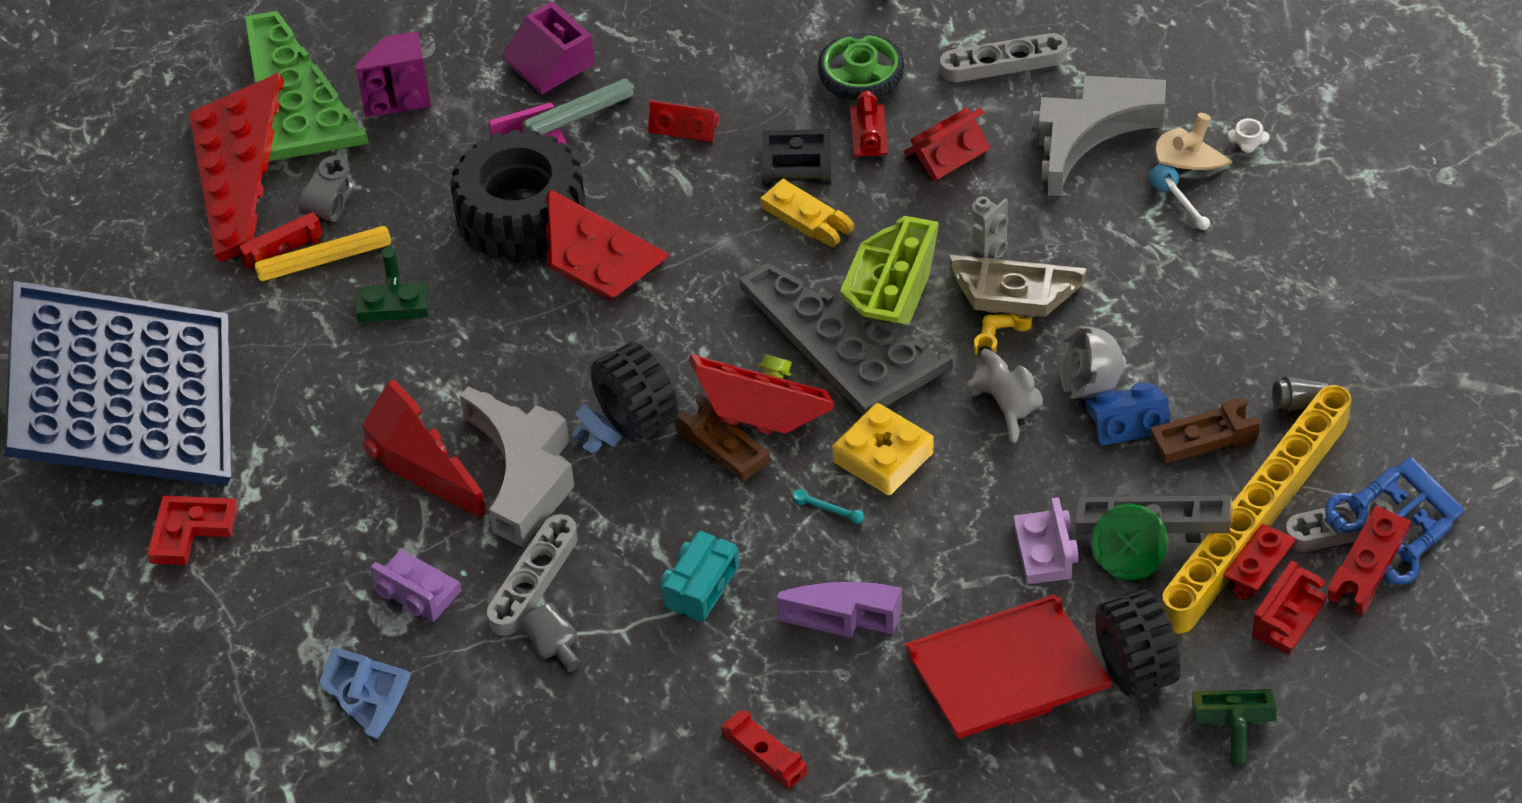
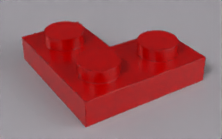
M163 496L147 554L150 564L187 565L194 536L231 537L238 511L236 499Z

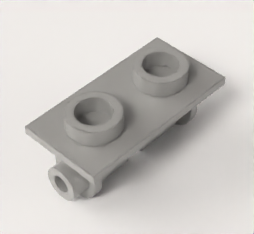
M979 197L972 204L973 222H975L973 225L972 248L977 254L982 255V258L999 259L1008 247V200L1004 199L996 205L987 197Z

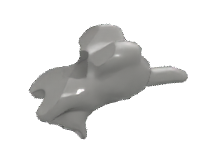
M985 348L981 351V357L985 363L976 366L971 380L967 382V386L974 387L971 393L974 397L982 393L993 395L1005 415L1009 441L1014 444L1017 442L1020 433L1017 419H1024L1030 412L1040 409L1043 405V397L1040 391L1035 388L1034 378L1026 368L1018 365L1013 372H1010L1008 365L997 354Z

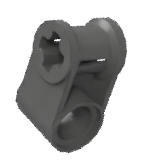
M334 155L320 162L309 184L305 186L299 200L300 213L307 215L314 212L320 219L331 222L337 221L345 203L354 190L352 180L348 177L350 171L349 163L345 158Z

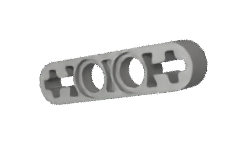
M1048 33L949 50L940 57V75L949 82H963L1060 65L1067 58V40L1059 34ZM1015 52H1024L1028 54V56L1024 58H1015L1012 56V54ZM990 57L995 59L996 61L990 64H985L980 62L979 60L981 58Z
M559 514L549 517L544 522L487 608L489 627L492 632L497 635L508 636L516 633L521 628L522 619L534 609L577 543V529L573 518L568 515ZM554 533L559 534L556 540L554 539ZM540 555H547L552 558V561L545 566H536L532 563L533 559ZM520 583H530L534 586L526 594H519L514 591V588ZM510 609L512 617L506 616Z

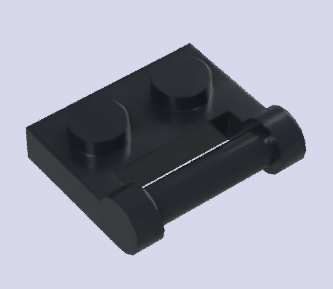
M830 129L762 131V184L773 185V181H781L782 179L786 181L821 180V183H831ZM820 163V166L773 167V164Z

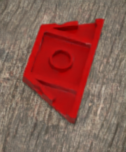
M552 189L546 194L545 204H548L549 222L546 224V236L549 241V250L547 251L548 268L608 301L612 300L667 259L669 255L667 252Z

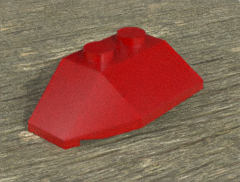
M690 354L688 359L718 418L728 424L739 425V422L751 424L754 429L762 433L772 434L773 431L786 434L832 410L834 401L824 389L722 363L695 354Z

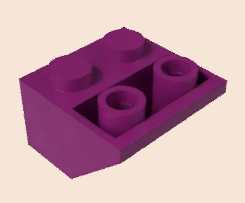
M553 1L525 16L502 55L503 60L541 95L595 65L592 35Z
M418 31L385 36L355 65L365 118L431 107Z

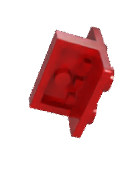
M966 107L909 139L912 146L903 151L905 156L907 157L916 152L933 182L991 149L975 118L984 114L983 109L980 107L970 112L969 108Z

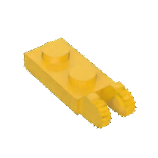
M785 179L779 181L760 198L761 207L808 237L816 238L830 247L836 246L841 240L836 230L848 235L855 227L852 222L853 220L840 210L835 211Z

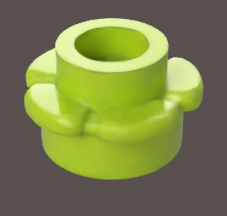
M765 353L762 363L757 364L758 367L764 368L763 374L782 379L784 375L791 376L792 374L789 372L792 364L791 361Z

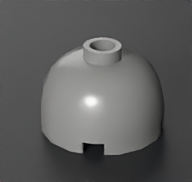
M1076 326L1071 328L1064 339V342L1070 343L1067 353H1060L1059 375L1064 392L1071 390L1072 395L1070 398L1085 400V398H1096V393L1113 390L1126 370V359L1122 355V350L1116 339L1104 330L1094 327Z

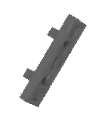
M1231 495L1079 497L1075 520L1077 534H1092L1093 528L1105 512L1114 506L1131 503L1145 506L1156 513L1166 526L1167 533H1185L1186 543H1201L1202 533H1230L1233 505Z

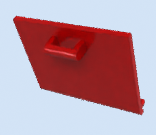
M1055 594L904 643L910 661L957 739L1004 723L1010 726L1052 712V707L1112 687L1111 679L1063 610L1062 599L1059 596L1056 597Z

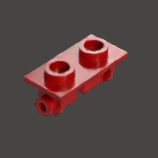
M864 91L857 98V106H850L854 157L888 155L884 104L877 105L876 96L870 91Z
M650 100L648 133L714 142V130L719 125L720 114H716L714 109Z
M1262 523L1224 573L1225 578L1234 581V594L1242 600L1253 597L1295 543L1296 538Z

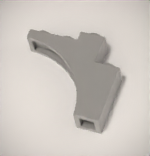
M1084 76L1083 89L1076 90V99L1041 97L1040 111H1033L1032 131L1039 132L1038 146H1044V156L1050 157L1049 161L1043 160L1041 181H1048V196H1062L1063 186L1071 168L1087 151L1097 144L1130 131L1163 128L1166 80Z
M468 386L460 395L463 418L482 430L495 443L506 462V471L501 490L489 509L492 531L524 547L574 488L571 463L559 455L569 444L566 419L555 411H548L537 405L527 415L516 406L506 405L496 400L489 393L479 392Z

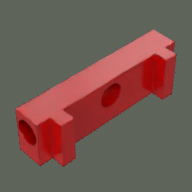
M311 212L240 245L239 249L244 265L248 270L255 268L257 261L285 254L309 242L313 245L319 244V237L323 236L320 220L314 212Z
M739 710L721 725L722 736L788 790L808 774L807 764L802 761L801 755L797 751L791 752L751 719V714L746 710L743 712Z

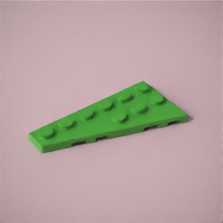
M273 11L245 16L255 83L276 73H279L284 79L283 90L279 91L277 98L280 104L279 112L274 115L272 129L275 133L269 161L369 144L364 129L357 125L351 111L346 109L341 103L335 89L319 67L312 63L308 52L299 45L294 33L279 12Z

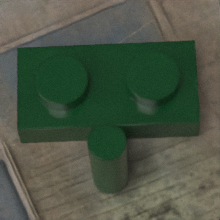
M391 247L383 249L382 258L386 273V285L357 287V321L371 322L428 318L429 290L427 282L400 284L396 251Z
M1271 689L1192 692V709L1196 724H1205L1211 727L1222 726L1225 723L1231 724L1230 760L1234 764H1244L1247 761V724L1261 725L1267 721H1277V706Z

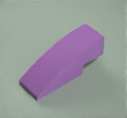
M829 582L780 591L777 596L778 621L852 638L856 626L894 634L902 612V588L878 583Z

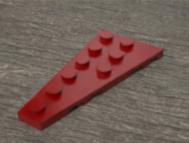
M279 73L189 113L213 251L220 263L240 255L239 246L254 239L258 219L255 209L257 199L262 198L264 187L261 185L262 174L267 173L275 133L272 129L274 115L279 112L278 93L283 90L284 79Z

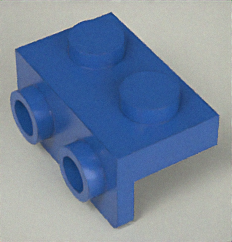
M1138 383L1133 385L1130 390L1119 392L1110 389L1096 393V398H1085L1087 413L1096 423L1097 438L1100 445L1150 437L1152 427L1170 422L1168 398L1157 385L1151 383Z

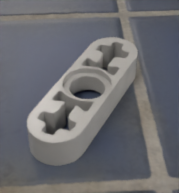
M1375 498L1368 504V518L1375 505L1393 513L1392 506L1384 499ZM1348 503L1335 506L1334 510L1348 524L1358 519V513L1354 512ZM1325 508L1290 517L1286 524L1285 533L1296 538L1291 549L1298 552H1309L1354 542L1361 530L1351 533L1341 531L1336 533L1324 521L1326 518ZM1297 530H1302V531L1304 532V534H1309V535H1308V536H1303L1302 532H1299V531H1297Z

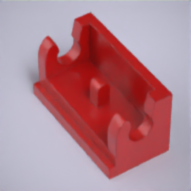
M1291 560L1255 612L1252 637L1290 655L1327 599L1326 594L1312 588L1309 584L1321 589L1325 581L1318 575L1299 567L1298 563Z

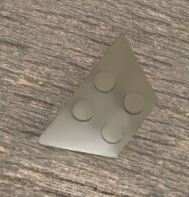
M950 255L949 269L973 309L989 313L1003 312L1021 314L1026 317H1046L1085 284L1086 268Z

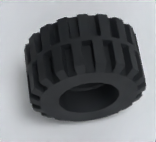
M630 341L596 360L590 366L592 387L603 412L611 424L631 442L639 443L678 419L679 409L673 386L658 360L641 344Z
M1142 589L1097 606L1095 628L1100 651L1111 677L1127 697L1134 698L1178 682L1181 674L1178 642L1164 608L1152 593Z

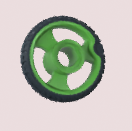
M854 33L834 39V41L826 45L818 59V75L826 89L839 97L848 98L849 100H857L864 91L872 92L876 98L882 97L898 86L904 74V58L898 46L892 43L891 40L877 34L873 35L872 33ZM877 51L886 55L891 60L892 65L884 66L878 64ZM844 52V66L837 69L829 68L833 59Z

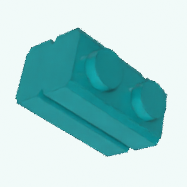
M703 531L697 532L691 543L686 541L680 548L678 563L673 570L667 569L660 581V590L662 591L663 603L666 609L681 615L684 613L687 617L699 622L705 621L740 566L739 552L736 544L721 538L718 540L715 536Z

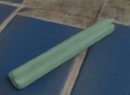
M623 78L526 119L523 122L522 131L523 133H528L529 130L538 131L540 136L632 97L634 85L628 79Z

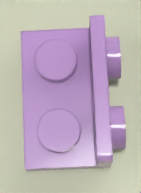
M1059 497L1051 498V511L1014 515L1013 527L1026 584L1072 579L1073 563H1078L1079 560L1076 540H1069L1068 533H1071L1070 515L1068 510L1062 511Z

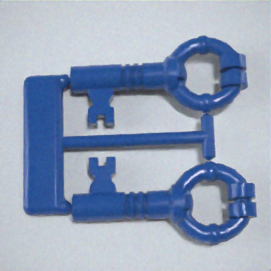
M1411 457L1404 460L1396 468L1389 467L1359 493H1338L1332 495L1325 505L1326 518L1324 521L1329 526L1332 525L1331 528L1336 533L1339 531L1346 533L1356 532L1363 529L1367 521L1368 504L1384 492L1392 497L1391 500L1397 506L1408 497L1409 494L1404 489H1399L1396 483L1401 475L1420 494L1396 513L1397 515L1404 517L1426 499L1444 517L1436 522L1428 517L1429 514L1422 508L1411 518L1416 525L1422 527L1424 533L1410 545L1400 546L1396 554H1400L1402 560L1410 564V570L1405 575L1399 576L1400 574L1395 569L1391 570L1392 566L1390 565L1383 578L1388 585L1391 583L1403 585L1414 582L1420 570V556L1452 529V523L1464 513V508ZM1339 502H1348L1349 507L1358 513V519L1354 520L1353 523L1347 524L1348 522L1334 510L1335 506Z

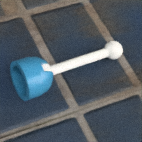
M1164 164L1156 165L1148 175L1149 182L1160 192L1172 191L1196 220L1197 228L1199 230L1208 229L1210 226L1209 219L1202 217L1176 187L1179 181L1177 170L1172 166Z

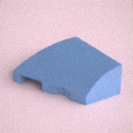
M332 647L319 684L340 702V706L348 715L354 717L365 729L364 732L368 736L378 739L393 716L412 673L405 669L371 660L364 655Z

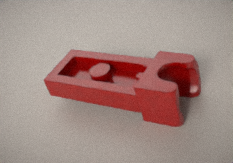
M1375 505L1345 561L1338 568L1328 586L1327 596L1330 602L1337 603L1345 593L1351 592L1356 594V613L1363 615L1375 596V590L1411 528L1410 520Z

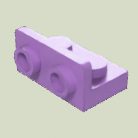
M400 550L385 567L377 562H374L370 567L373 588L381 597L385 599L392 598L404 605L411 614L415 616L422 615L432 622L462 592L459 581L403 550Z

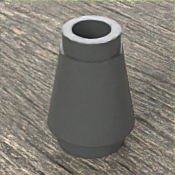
M1284 376L1282 380H1276L1273 383V405L1275 409L1283 410L1285 413L1306 409L1318 392L1328 386L1326 382Z

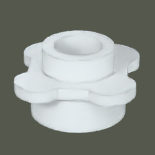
M1247 118L1240 120L1236 124L1235 130L1228 132V139L1231 142H1236L1242 151L1250 153L1261 143H1267L1269 141V134L1263 131V125L1259 121Z

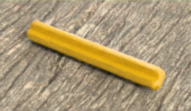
M380 226L257 261L255 263L258 279L264 282L386 247L391 244L390 234L386 226Z

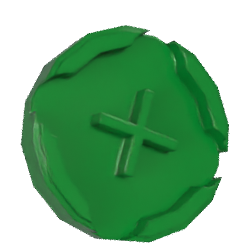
M1131 503L1114 506L1105 512L1093 528L1091 538L1093 556L1097 563L1101 564L1107 570V573L1114 578L1127 581L1144 579L1157 570L1167 555L1169 544L1166 526L1159 516L1145 506Z

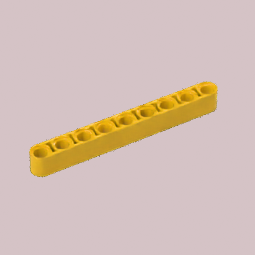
M1329 385L1318 392L1233 501L1230 533H1208L1166 587L1163 593L1162 607L1171 622L1175 634L1189 632L1196 625L1230 579L1225 578L1224 573L1262 523L1271 527L1348 425L1351 406V395L1348 390L1341 386Z

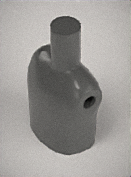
M554 604L542 605L529 612L522 619L521 629L530 639L535 652L540 658L548 659L557 656L569 672L576 670L580 666L579 659L570 649L577 642V633L573 626L561 616Z

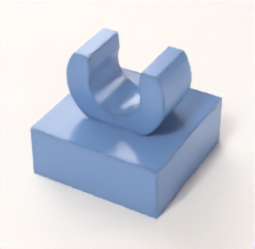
M584 403L575 413L584 424L578 425L574 429L572 436L582 442L590 434L588 441L582 446L591 453L596 452L601 447L602 441L614 447L622 439V434L602 413Z

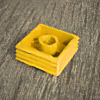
M876 403L832 445V452L834 453L833 462L884 494L891 495L933 454L934 436L882 404Z

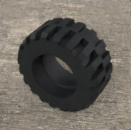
M511 130L510 134L501 135V133L491 135L487 141L482 139L474 144L472 151L468 149L461 156L460 162H457L452 171L453 177L450 180V188L457 226L460 228L463 237L471 242L472 246L482 252L486 249L487 254L499 258L500 255H505L507 259L518 260V256H527V259L537 257L538 253L544 251L547 254L549 241L546 236V224L549 222L548 204H545V197L551 189L586 208L583 175L577 156L563 142L558 144V139L548 134L545 137L540 136L538 131L529 130L528 133H520V130ZM515 189L541 191L532 197L522 200H503L497 198L501 194Z

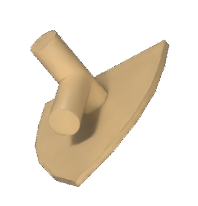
M1205 113L1197 114L1191 132H1187L1179 127L1164 133L1156 142L1155 155L1157 162L1176 168L1211 170L1232 163V160L1203 142L1211 119Z

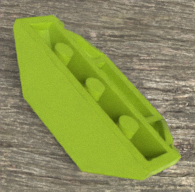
M903 216L896 221L895 225L885 228L863 241L841 287L840 296L864 317L910 324L930 275L939 222Z

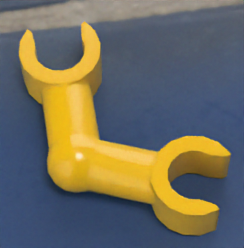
M1012 313L986 315L982 320L981 334L974 339V355L977 356L978 349L982 346L990 347L991 351L996 354V329L1012 327L1017 331H1026L1032 327V318L1021 319L1019 317L1025 316Z

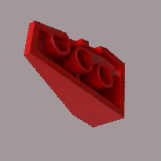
M395 380L390 381L362 424L365 435L363 447L372 460L378 459L387 470L471 514L479 518L486 515L482 490L456 456L449 458L438 431L435 428L430 431L426 429L419 418L422 410Z

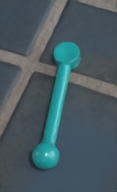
M798 489L793 492V501L797 505L808 503L848 517L854 524H860L864 520V514L861 510L850 511L808 496L804 489Z

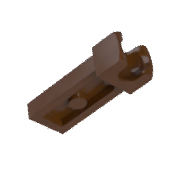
M698 395L696 397V403L699 404L696 415H690L683 410H679L678 419L674 422L677 433L691 445L696 444L740 481H746L770 463V453L736 425L720 420L710 401L705 396Z
M1242 397L1221 403V408L1152 427L1150 438L1163 463L1167 464L1229 445L1237 448L1254 443L1259 437L1260 422L1256 417L1246 419L1248 400Z

